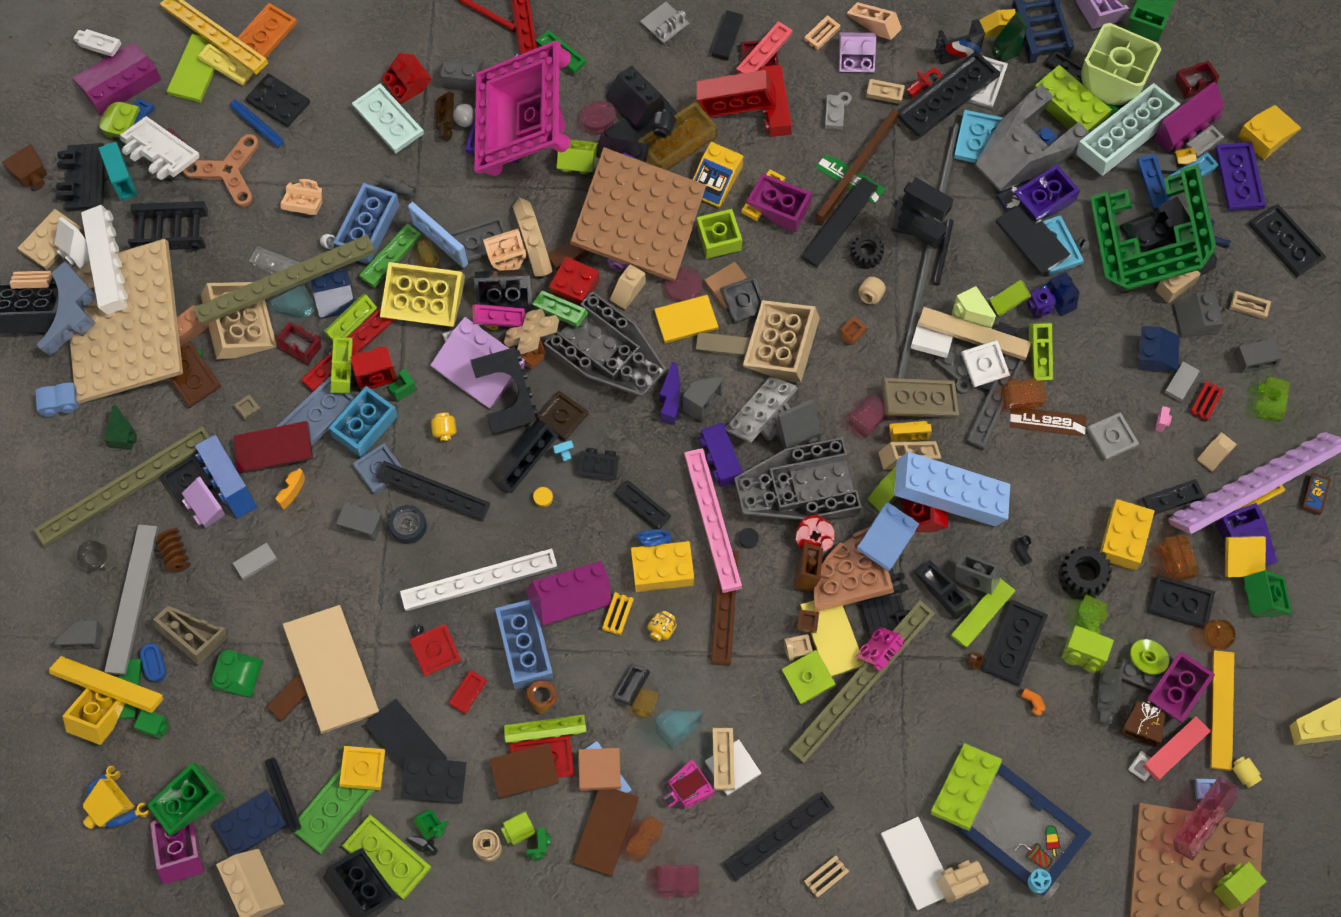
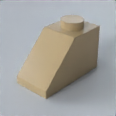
M630 264L620 276L610 302L625 311L646 284L645 273Z

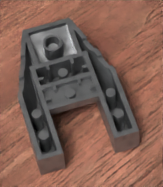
M1042 84L1029 93L999 122L975 164V167L999 191L1019 185L1027 180L1031 181L1056 164L1059 166L1077 151L1079 141L1090 133L1078 122L1049 147L1027 125L1029 121L1047 108L1054 97Z

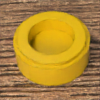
M546 487L536 489L533 494L534 502L539 507H547L553 501L552 492Z

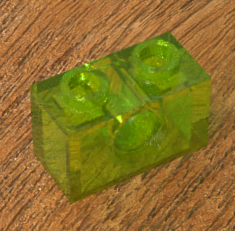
M1267 376L1265 381L1260 383L1258 393H1261L1255 407L1258 410V418L1280 422L1286 412L1290 381Z

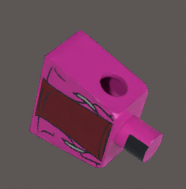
M692 759L669 780L668 786L671 792L665 795L663 799L669 808L679 802L684 809H687L713 797L715 791Z

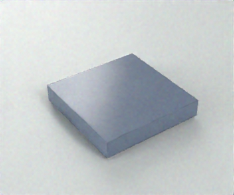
M385 443L352 463L373 494L389 485L376 479L383 461L402 467Z

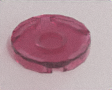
M605 101L588 104L581 113L582 124L588 130L595 132L607 130L608 126L613 125L617 119L614 106Z
M679 268L674 282L666 279V292L676 302L697 298L702 290L701 277L693 269Z

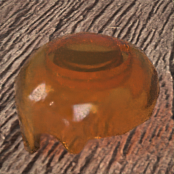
M1216 619L1210 620L1205 624L1202 635L1204 642L1210 648L1227 649L1235 642L1236 631L1229 621Z

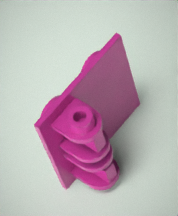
M880 627L872 634V638L868 643L861 647L856 658L873 664V668L879 672L887 666L888 660H892L887 652L895 656L903 647L904 639L900 637L901 634Z

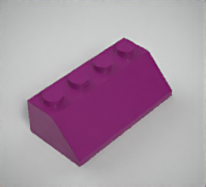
M1215 82L1211 83L1162 120L1154 140L1167 153L1179 150L1185 141L1192 140L1197 135V132L1200 130L1204 131L1212 121L1216 122L1220 119L1225 105Z
M601 561L534 580L526 590V594L541 626L611 605L610 580Z

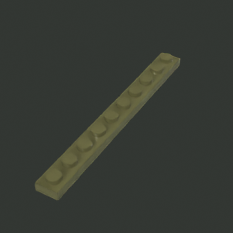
M365 235L193 308L203 326L376 252L368 235Z
M203 426L35 528V533L45 547L154 481L187 458L199 453L195 445L210 438Z
M920 600L893 630V632L901 634L900 637L904 639L903 647L895 656L887 652L892 658L891 661L888 660L887 666L878 672L873 668V664L865 662L790 747L789 751L804 764L935 613Z

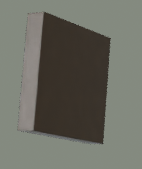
M558 391L535 418L536 421L548 423L559 435L558 437L566 441L589 415V412L564 393Z

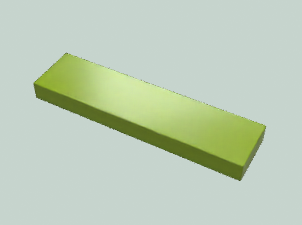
M1000 578V582L991 595L987 593L950 637L967 649L1016 590Z

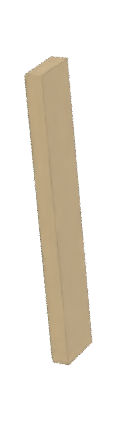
M926 307L923 308L918 322L919 326L979 346L998 340L1002 353L1022 360H1026L1031 345L1030 341Z

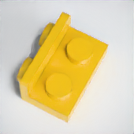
M927 421L889 425L891 442L929 440L932 432L931 424H927Z

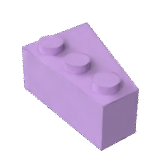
M1075 0L1092 29L1102 27L1103 24L1121 22L1129 9L1127 5L1123 6L1117 0Z

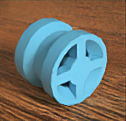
M1044 869L1034 870L1028 878V887L1034 893L1041 894L1045 892L1051 884V876Z

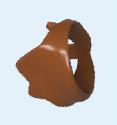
M542 680L533 682L525 691L527 702L538 714L550 709L558 697L554 684ZM542 687L548 689L550 698L546 702H538L534 697L537 689Z

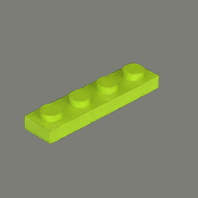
M585 715L504 725L506 743H517L522 740H539L545 737H560L567 734L577 735L586 732Z

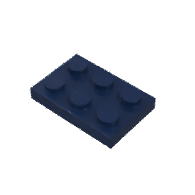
M265 790L213 822L231 856L250 850L288 826L268 790Z

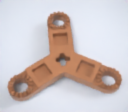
M252 134L244 135L224 161L196 160L185 168L183 172L187 178L192 180H223L236 205L241 208L248 207L249 204L251 205L253 197L240 171L250 160L256 149H258V140ZM247 141H254V144L252 146H245ZM191 166L197 167V170L193 173L188 172ZM227 168L231 170L230 173L226 171ZM242 195L248 196L244 201L238 200Z

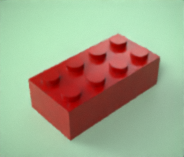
M756 70L755 72L697 81V101L706 117L712 118L776 107V89L767 70Z

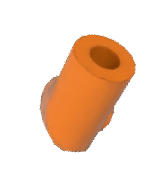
M1025 688L1021 697L1032 702L1034 706L1032 708L1033 714L1037 716L1042 715L1046 706L1041 696Z

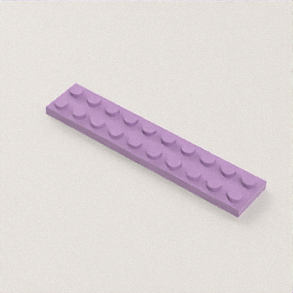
M1327 432L1318 434L1311 441L1303 442L1300 447L1287 451L1285 455L1279 458L1272 459L1267 465L1254 469V472L1239 477L1234 483L1224 485L1221 490L1208 494L1201 501L1193 502L1190 504V507L1175 512L1173 516L1168 518L1169 524L1189 534L1202 529L1341 452V437Z

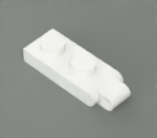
M88 29L85 32L78 30L73 38L80 47L111 57L115 55L121 46L119 39Z

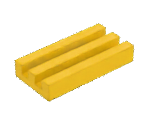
M615 592L602 630L621 636L634 598H628L626 595H619V593ZM617 600H620L613 623L610 628L608 627V625L611 620L615 605L617 603ZM624 602H628L619 629L616 630L615 627Z

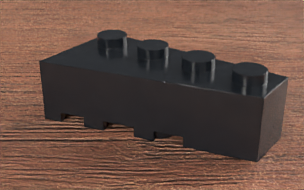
M1178 196L1158 207L1157 219L1169 228L1171 242L1175 244L1177 241L1174 226L1191 222L1190 216ZM1214 252L1204 267L1198 270L1200 276L1216 268L1217 257Z

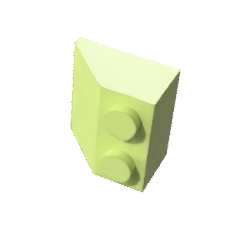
M976 286L957 295L952 316L992 329L996 315Z

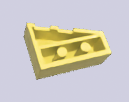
M1341 698L1293 722L1290 725L1294 745L1340 740Z

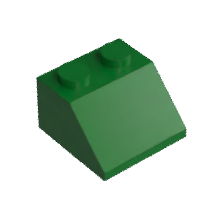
M1263 570L1244 577V590L1248 596V609L1252 615L1272 617L1292 614L1284 576Z

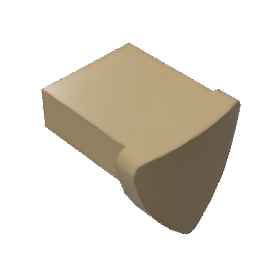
M808 634L784 638L785 652L789 661H794L796 658L804 657L813 652Z

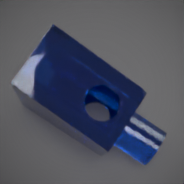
M1066 272L1051 278L1042 288H1049L1050 293L1054 294L1056 299L1054 307L1061 317L1077 309L1080 293L1072 278Z

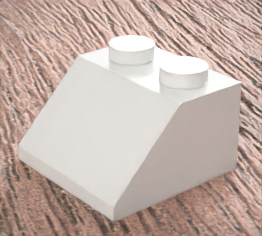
M60 217L54 243L59 249L57 253L63 260L66 259L71 266L76 265L78 268H82L90 261L86 239L74 225Z

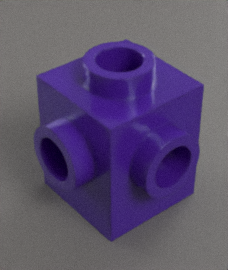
M1049 288L1033 290L1030 293L1031 297L1027 301L1028 309L1033 317L1037 318L1051 314L1056 303L1054 294L1050 293Z

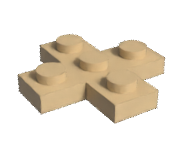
M542 308L529 311L525 314L522 326L513 327L506 331L504 343L508 348L518 345L520 354L537 350L540 337L557 332L559 319L556 315L545 317Z

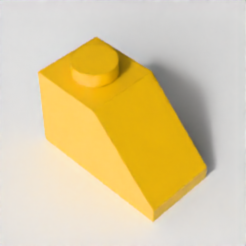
M1015 9L997 10L980 19L979 21L985 31L984 37H997L1016 13Z

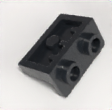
M586 447V450H582L580 453L578 474L616 480L620 455H616V451L605 450V453L597 452L596 448Z

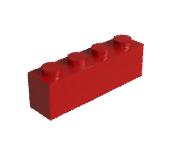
M782 66L760 67V70H767L776 89V107L762 109V113L766 115L767 119L764 120L765 130L769 131V137L791 135L792 124Z

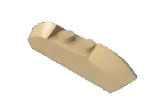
M519 197L512 207L534 276H546L553 271L530 201Z

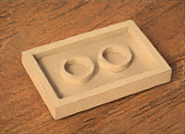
M56 209L18 247L22 254L45 270H48L60 257L57 253L59 249L54 244L59 218L63 217L74 225L80 233L84 231L82 227Z

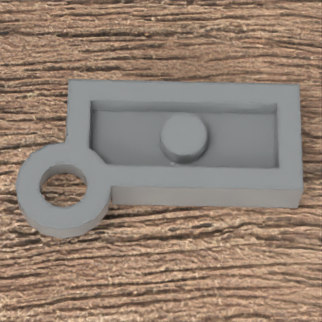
M841 92L839 95H827L825 129L843 130L844 106L849 105L852 100L848 92ZM847 97L848 100L843 101L841 98Z

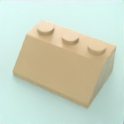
M260 849L235 854L216 864L240 917H262L285 905Z

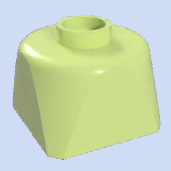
M1103 24L1084 61L1081 71L1082 84L1105 104L1126 105L1142 92L1159 56L1161 47L1154 41L1114 24Z

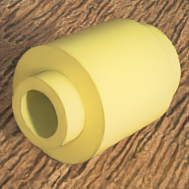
M1241 757L1233 763L1235 767L1232 770L1242 784H1246L1248 788L1262 780L1259 776L1261 773L1250 758L1245 759Z

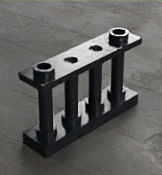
M204 201L131 204L130 210L134 218L138 219L136 239H128L131 249L162 239L168 241L169 250L206 249L203 238L199 237L200 218L208 216V209ZM183 217H192L191 237H181ZM156 218L155 238L144 239L145 220ZM174 218L173 238H162L163 219Z

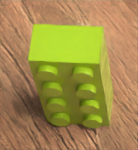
M1060 65L1034 87L1036 89L1042 84L1054 96L1045 109L1068 129H1071L1080 122L1089 132H1092L1109 118L1112 111L1111 108L1093 95Z

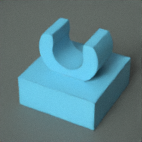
M570 440L555 445L552 449L554 455L560 453L562 460L566 461L571 459L569 449H572L574 446Z

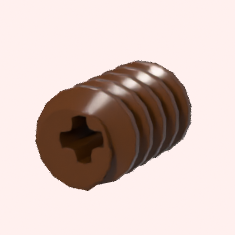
M178 528L163 531L156 537L165 569L171 573L184 571L191 565L190 562H186L189 557L184 555L187 552L186 549L182 548L184 543L179 542L182 537L177 535L180 532Z

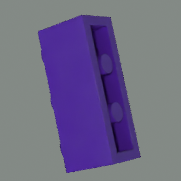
M720 423L701 429L699 441L701 447L706 448V460L709 465L712 464L713 466L712 475L715 482L718 481L720 487L734 483V478L743 472L724 424Z

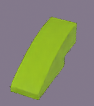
M333 337L331 393L350 394L352 338Z

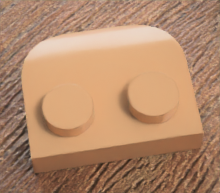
M300 179L299 183L293 185L290 182L286 186V194L280 203L281 209L317 215L322 205V188L318 187L317 182L309 179Z
M518 229L483 239L488 259L497 270H518L521 267L523 260L526 258V251Z

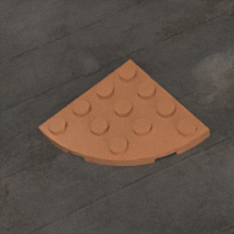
M869 527L854 533L853 537L844 543H839L822 563L820 581L814 587V601L817 612L894 593L888 570L856 549Z

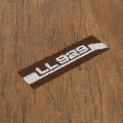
M1011 407L1010 427L1085 436L1086 416Z

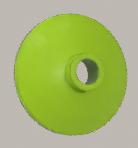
M1143 639L1135 642L1131 647V660L1142 672L1158 675L1168 668V653L1157 642Z

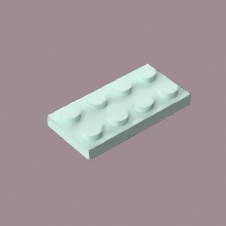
M381 84L352 102L353 108L395 154L424 134L423 129Z

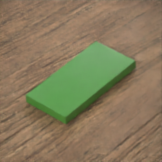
M341 768L299 816L301 829L294 832L321 855L375 792V790L339 787Z

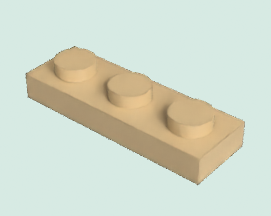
M713 728L714 790H735L733 728Z

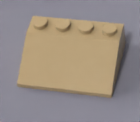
M253 282L207 283L201 293L202 302L205 303ZM265 300L208 323L217 359L238 358L276 348L277 346Z
M762 300L743 367L783 381L801 383L820 319L816 307Z

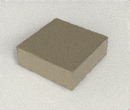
M250 394L234 404L245 421L261 411Z

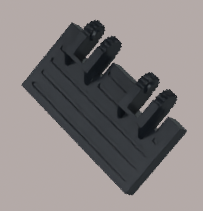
M104 143L67 145V150L57 153V157L63 160L57 162V167L59 169H71L66 170V182L56 184L57 190L66 192H57L55 194L56 200L65 201L67 212L83 211L99 205L103 206L105 164L99 147L104 146Z
M892 568L888 571L891 582L905 579L904 573L894 574ZM907 584L893 586L894 593L860 601L870 639L872 634L880 627L893 631L900 623L899 620L904 619L911 611H904L900 595L891 596L892 594L907 591Z

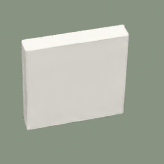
M917 324L911 349L947 358L953 337Z
M998 340L961 352L973 388L1010 376Z
M739 739L734 742L735 790H723L726 796L761 775L760 770ZM712 756L705 760V764L714 776Z

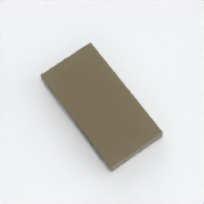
M882 379L886 415L957 418L959 416L955 381Z

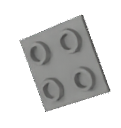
M664 2L640 21L663 44L689 25V22L684 18L686 16L685 12L682 10L676 11L667 2Z

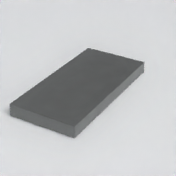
M498 217L450 232L449 234L464 246L469 264L488 258L483 239L507 231L502 218ZM433 242L442 269L450 270L460 267L458 263Z

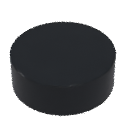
M746 528L740 532L739 542L744 548H753L758 543L759 536L754 529Z

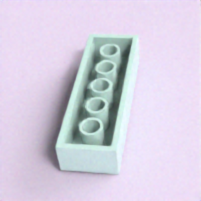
M1153 83L1141 92L1138 97L1132 99L1081 139L1076 155L1103 176L1154 136L1162 120L1180 107V103Z

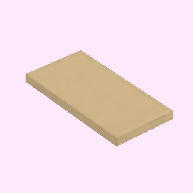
M340 605L283 624L321 734L379 713Z

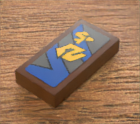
M1315 473L1310 475L1301 509L1318 515L1322 513L1331 481L1330 478Z

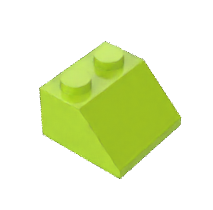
M570 140L569 148L565 152H558L557 169H561L563 172L575 170L581 174L593 172L598 142Z

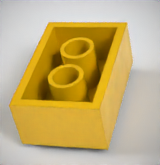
M1116 499L1111 508L1100 554L1104 553L1106 555L1105 559H1109L1112 564L1136 571L1142 561L1154 510Z
M690 541L631 548L636 592L694 586Z

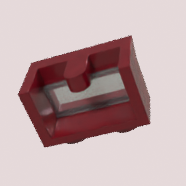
M1206 61L1177 71L1175 83L1181 90L1183 98L1187 99L1197 95L1211 83L1215 82L1217 84L1219 74L1210 61Z
M290 322L276 337L279 350L308 366L322 348L320 338L316 334H310L300 325H294Z

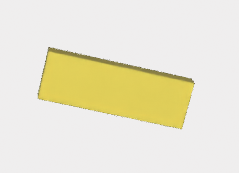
M209 43L198 55L201 61L242 86L253 75V72Z

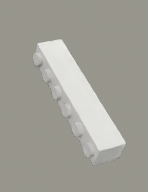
M99 205L81 212L98 308L108 315L127 308L128 295L124 290L125 279L121 273L122 263L118 257L119 247L115 241L116 231L112 225L113 215L109 210Z

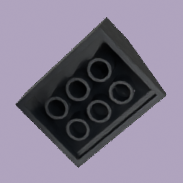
M51 281L48 288L11 289L10 283H0V334L48 332L58 308L59 295L56 281Z

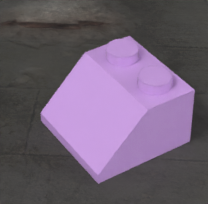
M198 477L182 493L184 496L182 502L188 510L193 509L195 512L193 517L198 525L203 524L207 528L225 516L223 509L201 477Z

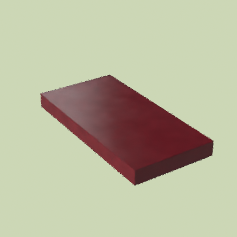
M308 421L233 436L237 472L240 474L313 459Z

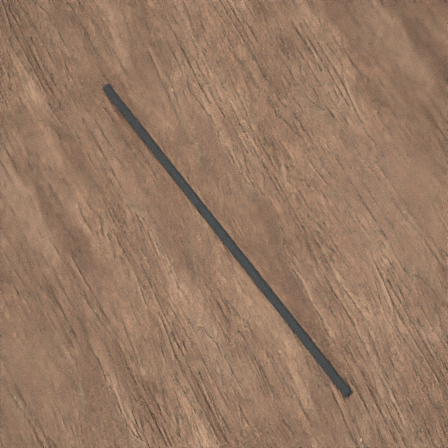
M953 124L939 186V191L946 193L960 129L959 124ZM928 244L925 249L897 378L905 379L911 344L915 334L933 247Z

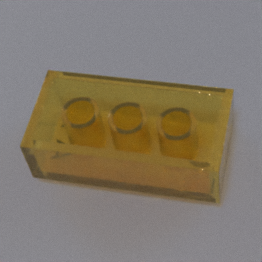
M696 101L675 115L676 125L672 135L666 138H659L651 131L638 140L639 143L650 145L647 161L651 165L668 171L718 137L717 126Z

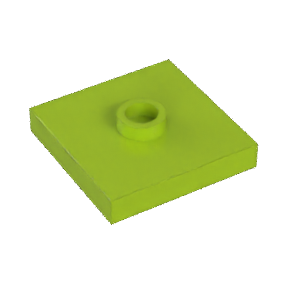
M817 650L782 669L801 705L836 686Z

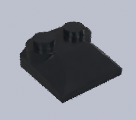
M1153 212L1120 225L1128 240L1138 238L1141 253L1153 250L1171 241L1169 228L1164 226Z

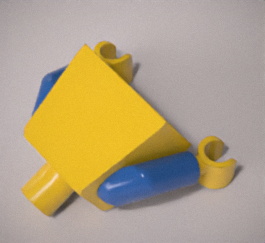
M109 766L106 769L107 774H102L88 786L83 808L89 815L83 820V823L89 829H93L96 824L99 827L107 826L109 828L122 826L137 819L138 815L140 817H147L150 813L149 810L144 813L140 812V809L146 806L145 803H140L137 806V810H132L135 806L114 781L119 779L120 771L111 774L115 770L114 766Z

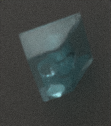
M670 709L667 713L664 711L656 719V733L674 750L702 723V712L700 710Z

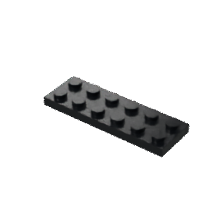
M975 51L898 111V119L921 138L1000 76V71Z

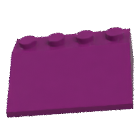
M134 42L117 51L113 57L109 56L73 77L100 116L103 115L104 111L112 103L125 102L161 80L157 68Z

